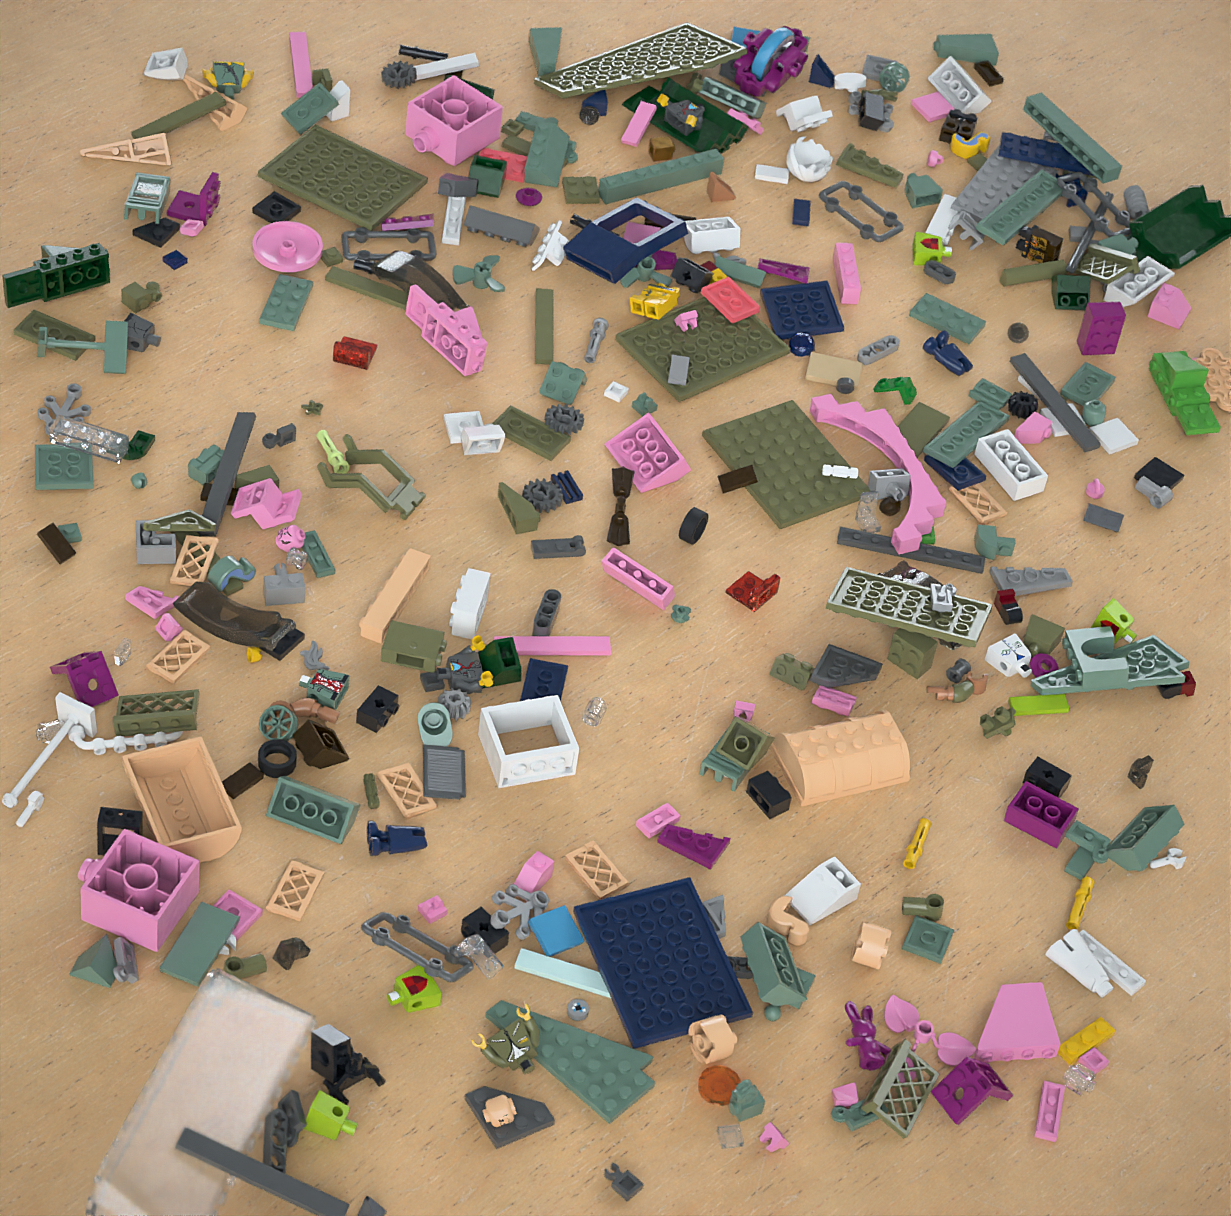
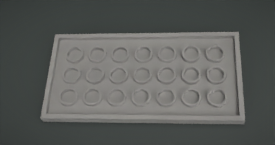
M998 146L952 203L951 209L958 211V213L964 210L979 223L1041 169L1054 177H1057L1059 171L1053 167L998 156Z

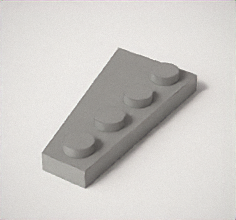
M990 567L989 571L999 590L1013 588L1015 596L1071 587L1073 582L1066 568H1042L1041 570H1035L1032 567H1025L1024 570H1014V567H1006V569Z

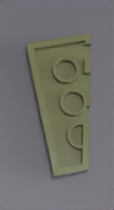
M851 143L847 145L836 163L837 166L895 188L898 187L904 175L887 164L882 165L879 159L875 157L870 158L862 149L858 151Z

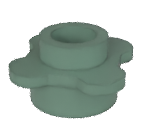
M679 605L672 607L673 613H671V618L675 622L684 623L689 620L690 617L688 615L691 613L689 607Z

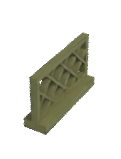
M1092 243L1088 246L1089 252L1082 256L1074 274L1091 276L1093 280L1110 284L1127 273L1137 274L1140 272L1137 256Z
M199 689L119 696L116 716H113L116 736L197 730L196 717L200 696ZM188 697H194L188 702L184 700ZM167 699H173L169 703L164 702ZM146 701H153L148 705L144 704ZM133 702L128 707L124 705V703ZM178 703H180V704L182 705V706L178 707L177 709H175V708L173 707V706H175V705L178 704ZM158 705L162 706V707H161L160 709H158V710H154V709H153L154 707H156V706H158ZM137 707H141V708H142L141 710H139V711H137V712L133 711V710L136 709Z
M906 1039L893 1046L861 1106L864 1112L869 1113L872 1111L903 1138L909 1135L939 1076L937 1071L909 1049L912 1044ZM907 1057L912 1060L914 1067L908 1068ZM921 1071H925L931 1076L929 1081H924ZM909 1072H916L918 1082H912ZM898 1073H904L906 1083H900ZM913 1086L920 1087L921 1097H916ZM901 1087L908 1088L909 1098H904ZM890 1088L896 1089L897 1099H892ZM905 1102H912L913 1112L908 1113ZM887 1103L890 1114H886L880 1109L882 1104ZM893 1103L900 1104L902 1113L896 1114ZM897 1118H904L905 1128L899 1125Z

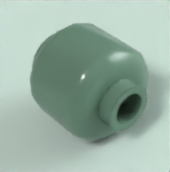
M1096 399L1086 402L1082 412L1083 421L1092 427L1103 423L1106 406Z

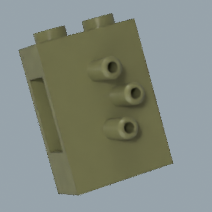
M391 620L381 650V661L434 673L436 666L441 665V651L445 652L446 649L445 632Z

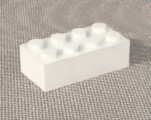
M1008 429L978 439L975 450L976 457L1013 501L1044 491L1048 475Z

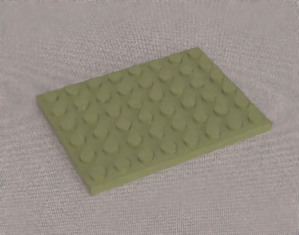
M314 125L258 171V177L370 231L382 223L427 184L428 177L317 125Z
M705 297L669 311L659 320L653 318L616 334L615 340L678 402L790 353V347L756 315L749 316L732 324ZM696 310L698 315L696 318L697 327L692 330L691 325L687 323L688 330L683 332L680 326L676 325L674 319L682 313ZM672 355L690 357L685 386L668 383Z
M793 400L703 430L702 437L731 471L753 465L758 482L745 486V488L779 529L871 497L869 487L859 476L854 479L849 478L850 476L845 478L835 477L832 474L830 476L822 474V468L825 464L831 465V467L834 465L845 466L848 469L851 466Z

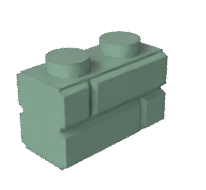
M214 444L208 449H203L196 459L190 460L188 464L189 477L198 481L203 486L204 483H210L216 476L224 450H221L220 447Z

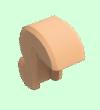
M779 897L771 904L767 918L768 927L780 935H789L787 941L793 945L805 944L809 933L808 923L787 913L791 907L793 897Z

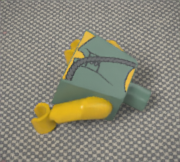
M213 61V72L212 67L209 70L202 68L203 77L209 81L212 87L216 88L217 92L224 93L225 96L233 100L234 94L241 93V88H245L249 81L253 79L254 69L251 71L244 68L245 62Z

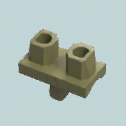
M1001 706L996 709L993 717L987 714L981 716L980 725L984 729L983 736L988 739L1000 733L1004 736L1011 735V728L1015 726L1014 714L1016 710L1013 708L1006 710Z

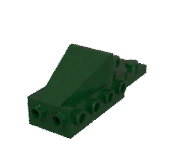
M100 243L82 248L43 245L41 246L42 259L34 261L32 267L2 275L5 305L8 308L38 299L47 302L110 283L109 253Z

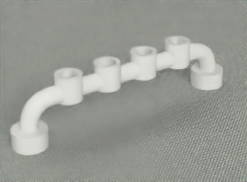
M76 725L69 730L68 736L69 740L74 741L79 748L84 750L93 749L94 754L102 755L106 752V748L114 747L115 752L122 753L126 751V746L134 745L137 751L145 750L147 744L155 743V747L167 745V742L180 738L183 731L170 734L157 732L150 736L136 734L130 738L116 736L110 740L96 738L93 741L85 742L83 741L85 738L84 728Z

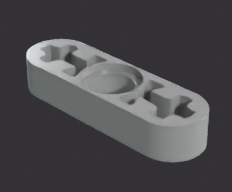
M893 335L886 336L860 349L857 360L863 363V365L872 364L896 352L900 340Z

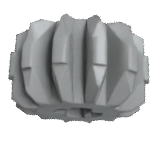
M453 688L450 691L444 690L438 697V703L448 710L450 719L454 718L457 721L459 718L464 719L466 714H469L471 708L470 697H468L467 692L461 693L460 688L457 691Z

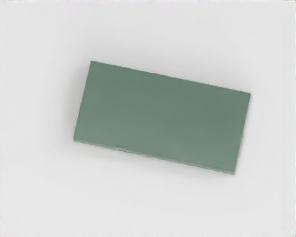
M201 902L160 966V971L199 987L239 923V916Z

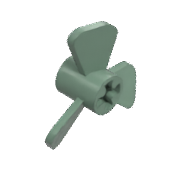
M651 254L641 260L636 268L631 269L621 278L620 282L623 287L628 288L636 280L647 282L652 278L658 284L662 283L669 287L672 279L654 271L656 263Z
M485 256L482 262L475 264L474 269L460 265L454 266L452 272L454 283L459 285L473 280V285L478 289L489 287L494 292H504L505 286L491 278V270L500 261V256Z

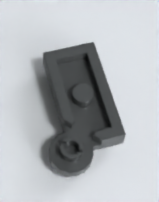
M291 1089L277 1103L278 1108L283 1110L288 1118L287 1147H293L297 1143L298 1133L307 1125L299 1093Z

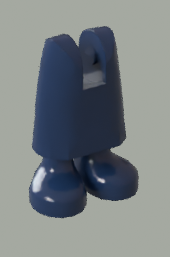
M946 330L941 331L936 339L932 336L925 341L923 350L930 355H934L935 360L955 375L961 376L973 369V364L954 343L948 345L949 333Z
M375 821L367 822V843L369 844L370 856H377L381 852H388L389 854L405 853L427 847L424 827L386 825L385 831H380Z

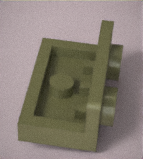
M783 653L776 657L770 675L800 690H804L815 670L812 667L813 665L805 661L800 662L789 653Z

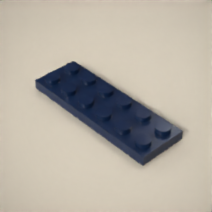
M1002 132L998 156L1094 176L1060 143L1015 135L1013 133Z

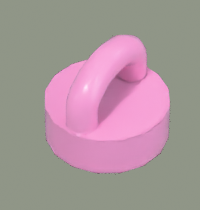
M931 150L928 155L927 165L930 167L939 165L943 162L944 158L938 155L937 151Z
M1097 478L1093 482L1088 483L1086 488V494L1094 499L1101 498L1105 491L1104 486Z

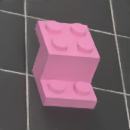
M269 478L239 488L231 514L235 519L251 514L262 529L275 527L295 519L302 493L299 489L282 494L273 480Z

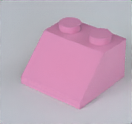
M1163 283L1152 301L1148 317L1180 329L1191 311V307L1180 289Z

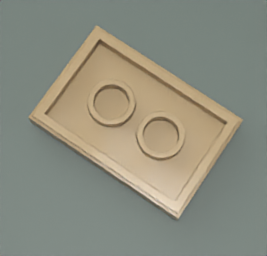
M811 352L805 379L837 386V381L840 378H850L854 381V390H857L863 363Z

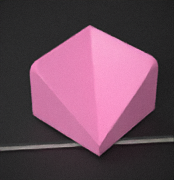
M856 1083L832 1089L834 1107L843 1106L846 1109H850L851 1105L858 1103Z

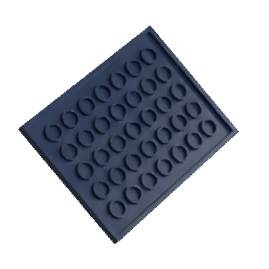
M690 877L574 906L573 912L633 1049L689 1034V1027L693 1022L713 1016L724 1015L727 1023L752 1017L753 1011Z

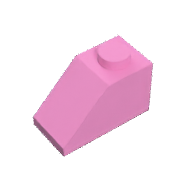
M1034 412L1016 429L1014 437L1020 444L1041 443L1051 435L1053 421Z
M537 851L524 864L514 885L531 894L538 891L552 877L554 861Z

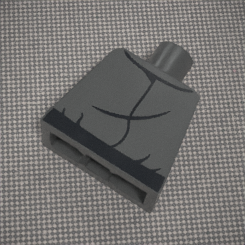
M133 313L127 316L124 322H128V350L144 352L149 344L156 347L160 345L161 337L155 335V325Z

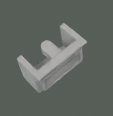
M962 210L952 218L948 227L949 230L959 224L965 229L960 234L962 240H965L970 235L974 238L969 248L970 250L984 242L983 238L985 235L976 229L977 222L969 213Z

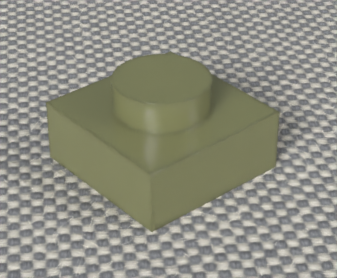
M509 119L501 127V132L508 136L510 134L518 136L524 130L523 124Z
M335 247L322 251L321 260L327 267L342 263L343 256Z

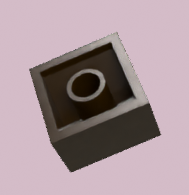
M308 719L292 735L296 741L295 746L302 752L304 762L310 767L314 766L323 769L350 759L335 731Z

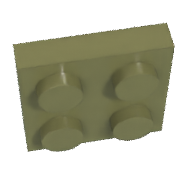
M571 176L562 178L566 204L600 203L596 177Z

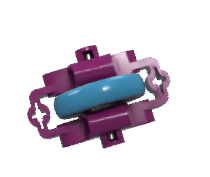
M782 26L775 31L764 28L757 35L750 31L743 40V44L747 48V54L738 58L734 64V68L737 69L734 82L740 86V91L756 97L761 96L766 90L775 93L791 76L796 78L801 73L803 65L809 56L805 53L808 40L803 37V33L799 29H791L788 26Z

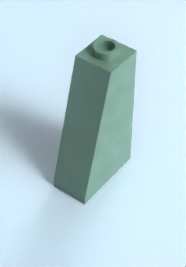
M561 27L530 28L529 44L538 77L553 72L556 69L561 42Z
M991 34L937 35L936 41L933 43V49L940 58L947 59L951 56L959 61L972 63L989 61L992 66L997 64L999 51Z

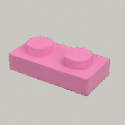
M666 803L638 819L636 826L648 838H651L663 831L667 825H673L680 821L681 815L669 803Z

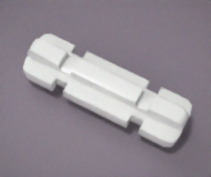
M825 464L822 468V474L826 476L832 474L835 477L845 478L850 476L849 478L856 479L858 477V468L851 467L848 469V467L836 465L831 467V465Z

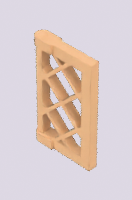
M979 483L972 485L976 490L969 487L959 490L965 492V496L961 495L953 486L949 488V491L973 514L981 525L988 524L1007 515V512ZM967 493L978 495L977 499L967 497ZM980 496H982L986 501L979 500ZM969 502L976 503V508L973 507ZM978 504L988 506V511L979 509ZM991 507L994 508L997 512L990 511Z
M186 535L170 583L202 588L219 539ZM191 543L197 544L195 547L189 549ZM211 545L210 550L206 552L203 547ZM201 549L204 554L194 559L191 553ZM189 555L192 560L183 565L186 556ZM206 558L204 566L200 567L197 562ZM195 564L198 569L189 574L186 568ZM182 570L186 574V576H184L183 578L179 577L180 571ZM201 573V574H200V577H199V580H198V579H192V577H194V576H196L197 574Z
M182 630L159 654L146 664V668L174 684L210 650V645L196 638L188 631ZM182 639H185V640H187L189 643H179V642H180ZM192 647H199L200 650L193 653ZM176 648V654L166 655L170 650ZM178 648H190V653L179 654ZM190 658L184 665H181L180 659ZM177 659L178 665L167 666L166 660ZM160 660L164 661V666H158L156 664ZM168 670H178L174 675L168 672Z
M409 762L377 773L378 778L405 819L436 809L437 805L432 797H423V783ZM407 772L409 777L400 775V773ZM388 777L395 778L393 784L389 783ZM397 779L409 782L407 787L395 785ZM411 783L415 784L419 792L409 789ZM395 790L404 792L403 797H398ZM406 794L418 796L416 802L406 800ZM420 798H424L426 804L418 803ZM404 804L413 806V808L407 810Z
M594 840L565 855L566 861L599 900L627 888L630 884ZM591 850H594L598 856L589 855L587 853ZM578 857L584 858L583 864L579 865L575 859ZM586 859L598 861L597 868L585 866ZM600 861L604 862L610 870L599 868ZM584 870L595 872L594 879H591ZM597 874L610 875L609 881L596 880ZM612 876H616L620 882L612 883ZM597 885L607 886V888L601 891Z
M291 860L266 909L270 912L301 921L324 876V872ZM292 870L300 872V874L290 877ZM312 876L315 879L313 883L309 884L306 877ZM303 878L306 885L296 888L293 881ZM289 882L292 889L282 892L285 883ZM308 889L306 897L301 899L298 892ZM295 893L298 901L287 903L284 896ZM280 897L284 903V905L281 906L275 904L277 899ZM297 905H301L298 912L293 911L290 908Z

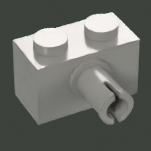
M903 468L870 471L868 483L870 494L875 499L893 496L896 501H902L905 496H908L911 475Z
M278 563L274 566L276 575L264 576L263 593L266 606L305 603L303 573L287 574L286 565L281 563L282 569H280V564Z

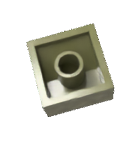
M735 716L715 751L750 771L766 754L775 737L744 718Z

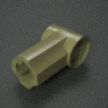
M930 894L927 898L903 897L902 914L924 916L930 921H937L942 916L944 899L938 894Z
M259 953L242 959L238 957L227 958L224 964L223 980L229 985H237L242 981V978L267 972L264 955Z

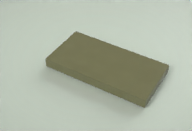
M33 310L14 329V335L37 345L39 344V327H47L48 337H55L57 340L95 341V335L36 310ZM67 347L47 348L74 361L87 350Z
M918 402L898 425L900 433L906 438L911 450L915 452L916 458L922 454L924 447L945 427L950 417Z
M511 405L492 423L493 425H500L505 433V438L549 461H552L571 441V436L565 433L561 434V431L554 432V428L549 429V425H545L544 422Z

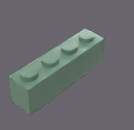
M704 77L703 87L698 92L752 117L761 118L767 104L766 102L716 79Z

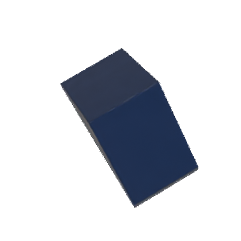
M818 54L812 63L809 82L832 88L835 75Z
M606 89L597 91L582 101L581 115L606 116L608 107Z

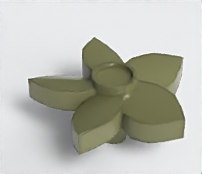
M310 400L309 405L303 404L301 408L307 409L306 415L312 412L315 415H320L323 404H315V401Z

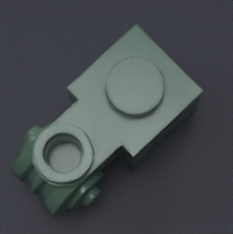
M746 1079L740 1082L735 1090H732L729 1110L732 1115L736 1116L739 1122L762 1114L765 1100L755 1084L752 1085V1082Z

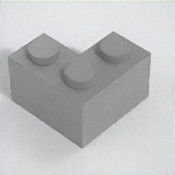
M136 520L137 564H176L175 534H156V531H146L143 529L144 522L150 520Z

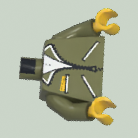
M525 1004L527 1013H521L518 1007L517 1014L522 1018H519L487 1039L488 1044L485 1043V1038L480 1033L477 1034L482 1038V1042L476 1044L472 1039L471 1042L474 1046L481 1048L480 1051L491 1063L502 1068L510 1067L512 1071L520 1067L524 1074H528L535 1069L531 1059L538 1055L536 1048L540 1042V1030L533 1016L529 1015L530 1006Z

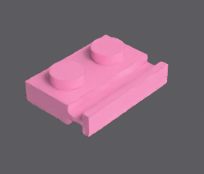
M732 108L729 110L728 114L745 123L756 133L761 135L764 131L760 126L761 123L756 119L750 120L747 118L748 115L742 111L737 112Z
M819 686L813 697L812 704L822 709L832 710L839 715L849 716L857 697L832 688Z

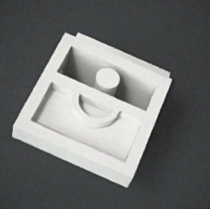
M817 95L791 102L776 110L777 117L784 115V118H787L790 131L797 130V132H802L810 127L811 129L816 128L820 124L828 122L827 119L833 116L831 110L822 111Z

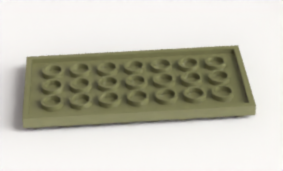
M846 567L827 601L826 609L832 610L835 613L848 614L854 618H863L870 622H879L889 627H898L908 632H917L927 637H936L946 642H955L966 647L975 648L992 611L993 604L954 595L951 596L952 612H938L932 610L930 588Z

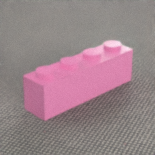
M836 243L833 263L841 304H858L861 286L853 244Z
M614 547L602 560L604 572L662 610H665L675 597L672 585Z

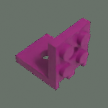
M211 173L200 191V195L179 190L167 209V216L187 221V219L203 221L204 226H206L208 218L212 217L214 208L218 207L220 201V194H218L221 185L219 173Z
M102 651L83 652L50 667L52 674H66L76 700L90 707L119 696ZM91 679L97 682L95 690H91L88 686Z
M965 1057L930 1091L957 1125H960L989 1096L1009 1101L1014 1096L988 1063L970 1057ZM962 1088L964 1095L958 1100L956 1098V1091Z

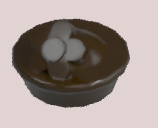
M888 496L880 503L879 510L887 516L895 515L900 511L901 501H896L893 496Z

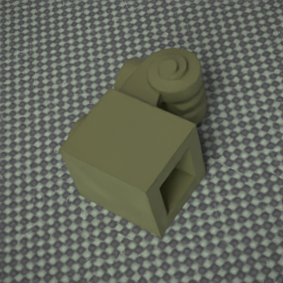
M136 282L121 289V302L134 313L149 306V303L153 301L158 302L162 298L160 285L157 282H148L146 289Z

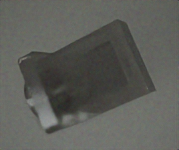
M1149 755L1142 759L1138 758L1131 765L1127 776L1139 789L1144 787L1148 777L1147 774L1150 772L1154 761Z
M297 937L283 940L280 942L273 959L285 970H289L294 960L308 957L311 949L305 945L303 940Z

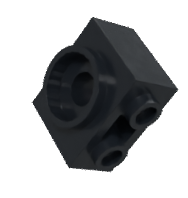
M326 1024L311 1031V1069L334 1084L345 1074V1067L350 1062L351 1053L354 1051L350 1037L330 1024Z

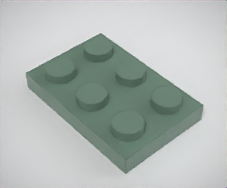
M318 83L281 112V114L301 135L337 107L339 103L321 83Z
M1085 362L1064 385L1060 394L1084 406L1090 400H1099L1115 382L1116 377Z

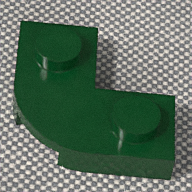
M138 430L131 441L113 436L105 447V453L125 460L142 458L155 442V435Z

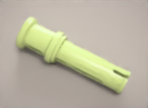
M320 430L316 437L327 453L328 462L334 467V473H347L350 465L344 460L343 453L336 449L327 431Z

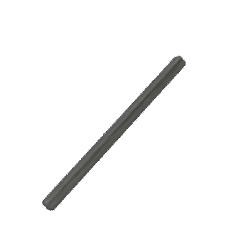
M1105 193V196L1112 201L1113 193ZM1101 202L1095 215L1098 218L1103 217L1108 208ZM1092 220L1066 267L1067 272L1074 273L1096 232Z

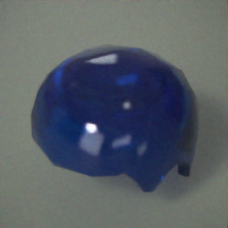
M799 332L793 335L788 344L790 352L795 356H810L811 352L815 351V341L807 333Z

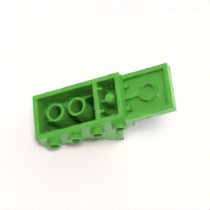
M1186 351L1153 353L1152 359L1149 362V371L1172 416H1177L1186 435L1219 432L1221 427L1208 404L1210 402V395L1204 387L1209 372L1208 368L1188 357Z

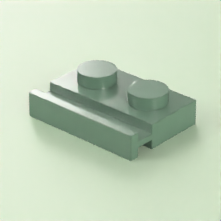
M982 378L974 386L973 390L969 391L968 396L1000 410L1008 403L1012 394Z

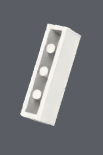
M944 194L926 230V234L940 236L943 246L948 245L950 237L954 233L955 227L951 230L948 227L952 218L958 214V211L951 209L956 197Z

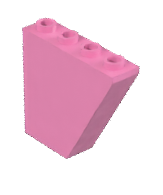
M1042 982L1001 985L973 1059L988 1063L1001 1060L1048 1059L1057 1056L1061 1044Z

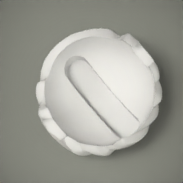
M799 137L796 144L790 145L787 153L786 163L790 172L804 182H816L823 179L831 169L830 165L833 157L830 156L828 150L823 149L821 144H815L813 139L803 142V139L806 137Z

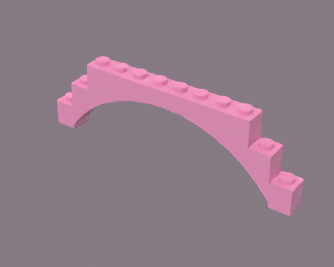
M832 394L811 398L810 413L816 422L835 425L864 438L880 449L894 463L897 469L903 468L911 475L908 493L909 510L900 526L893 529L891 543L898 554L919 550L922 535L931 533L934 518L942 517L944 514L946 501L938 492L937 486L931 481L930 475L925 472L922 463L916 458L915 452L909 447L906 438L900 433L899 427L894 424L891 415L887 413L885 408L865 412V409L861 407L858 401L839 405Z

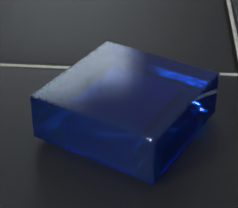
M174 250L163 256V262L173 270H176L187 264L188 258L179 251Z

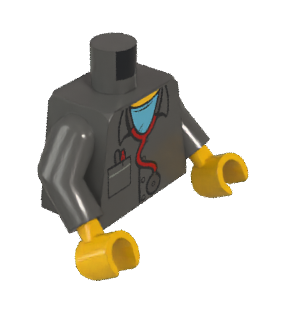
M661 94L657 102L666 108L664 121L685 136L694 129L697 131L701 129L704 112L702 104L694 105L689 100L671 103L666 95Z
M480 635L473 637L472 646L468 645L462 651L448 657L446 668L436 669L437 680L447 679L450 689L453 688L457 691L460 688L461 692H467V695L482 693L483 685L486 687L493 685L491 672L482 671L478 652H475L476 649L481 651L485 648V643Z

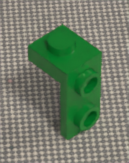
M910 377L883 378L877 382L873 389L875 393L899 391L905 405L911 404L917 395V390Z

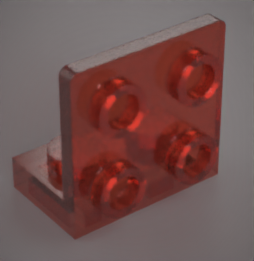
M344 336L341 342L336 341L334 344L333 362L367 370L377 350V344Z
M748 571L726 589V594L753 612H756L778 593L781 577L774 574L763 581Z

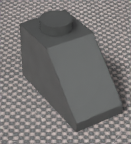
M445 173L439 178L438 194L451 197H475L478 179Z

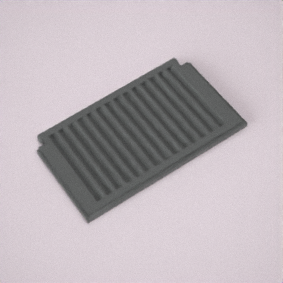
M423 744V797L460 800V797H466L464 750H459L458 747Z

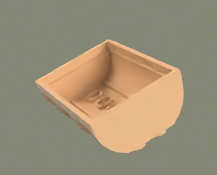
M887 710L876 711L874 714L858 718L849 717L841 722L823 726L814 725L797 732L779 733L770 745V749L801 807L908 782L910 779V760L907 743Z
M202 736L122 756L124 770L130 779L136 799L146 817L148 828L157 843L197 859L199 863L220 858L235 846L242 832V827Z

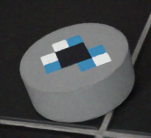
M574 999L569 1002L567 1014L572 1020L582 1021L587 1018L589 1006L584 1000Z

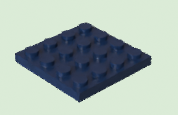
M828 280L760 289V295L772 330L781 340L844 332V325Z

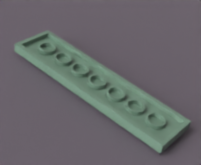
M1041 169L977 223L976 229L1004 246L1019 233L1023 226H1027L1062 196V189L1057 184V178Z

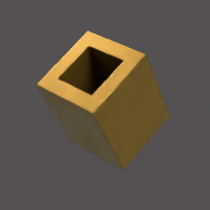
M669 136L650 138L648 152L653 162L672 160L675 145L671 142Z

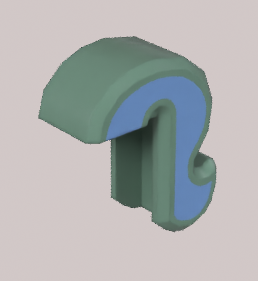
M225 556L213 565L208 575V581L219 592H222L231 577L248 582L255 576L256 569L244 557H241L238 561L233 556Z

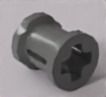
M958 659L955 665L946 671V676L950 681L959 683L962 680V676L971 671V666L965 659Z

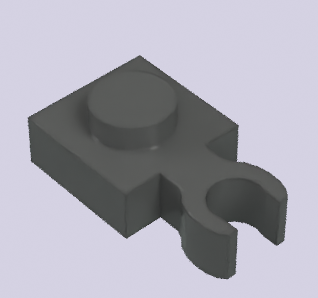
M615 1163L611 1164V1169L614 1173L609 1172L607 1169L604 1171L605 1178L613 1181L611 1188L626 1201H629L643 1189L644 1184L629 1170L622 1173L619 1166Z

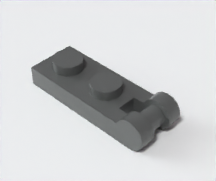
M580 535L565 539L531 540L534 559L580 557L586 554L583 537Z

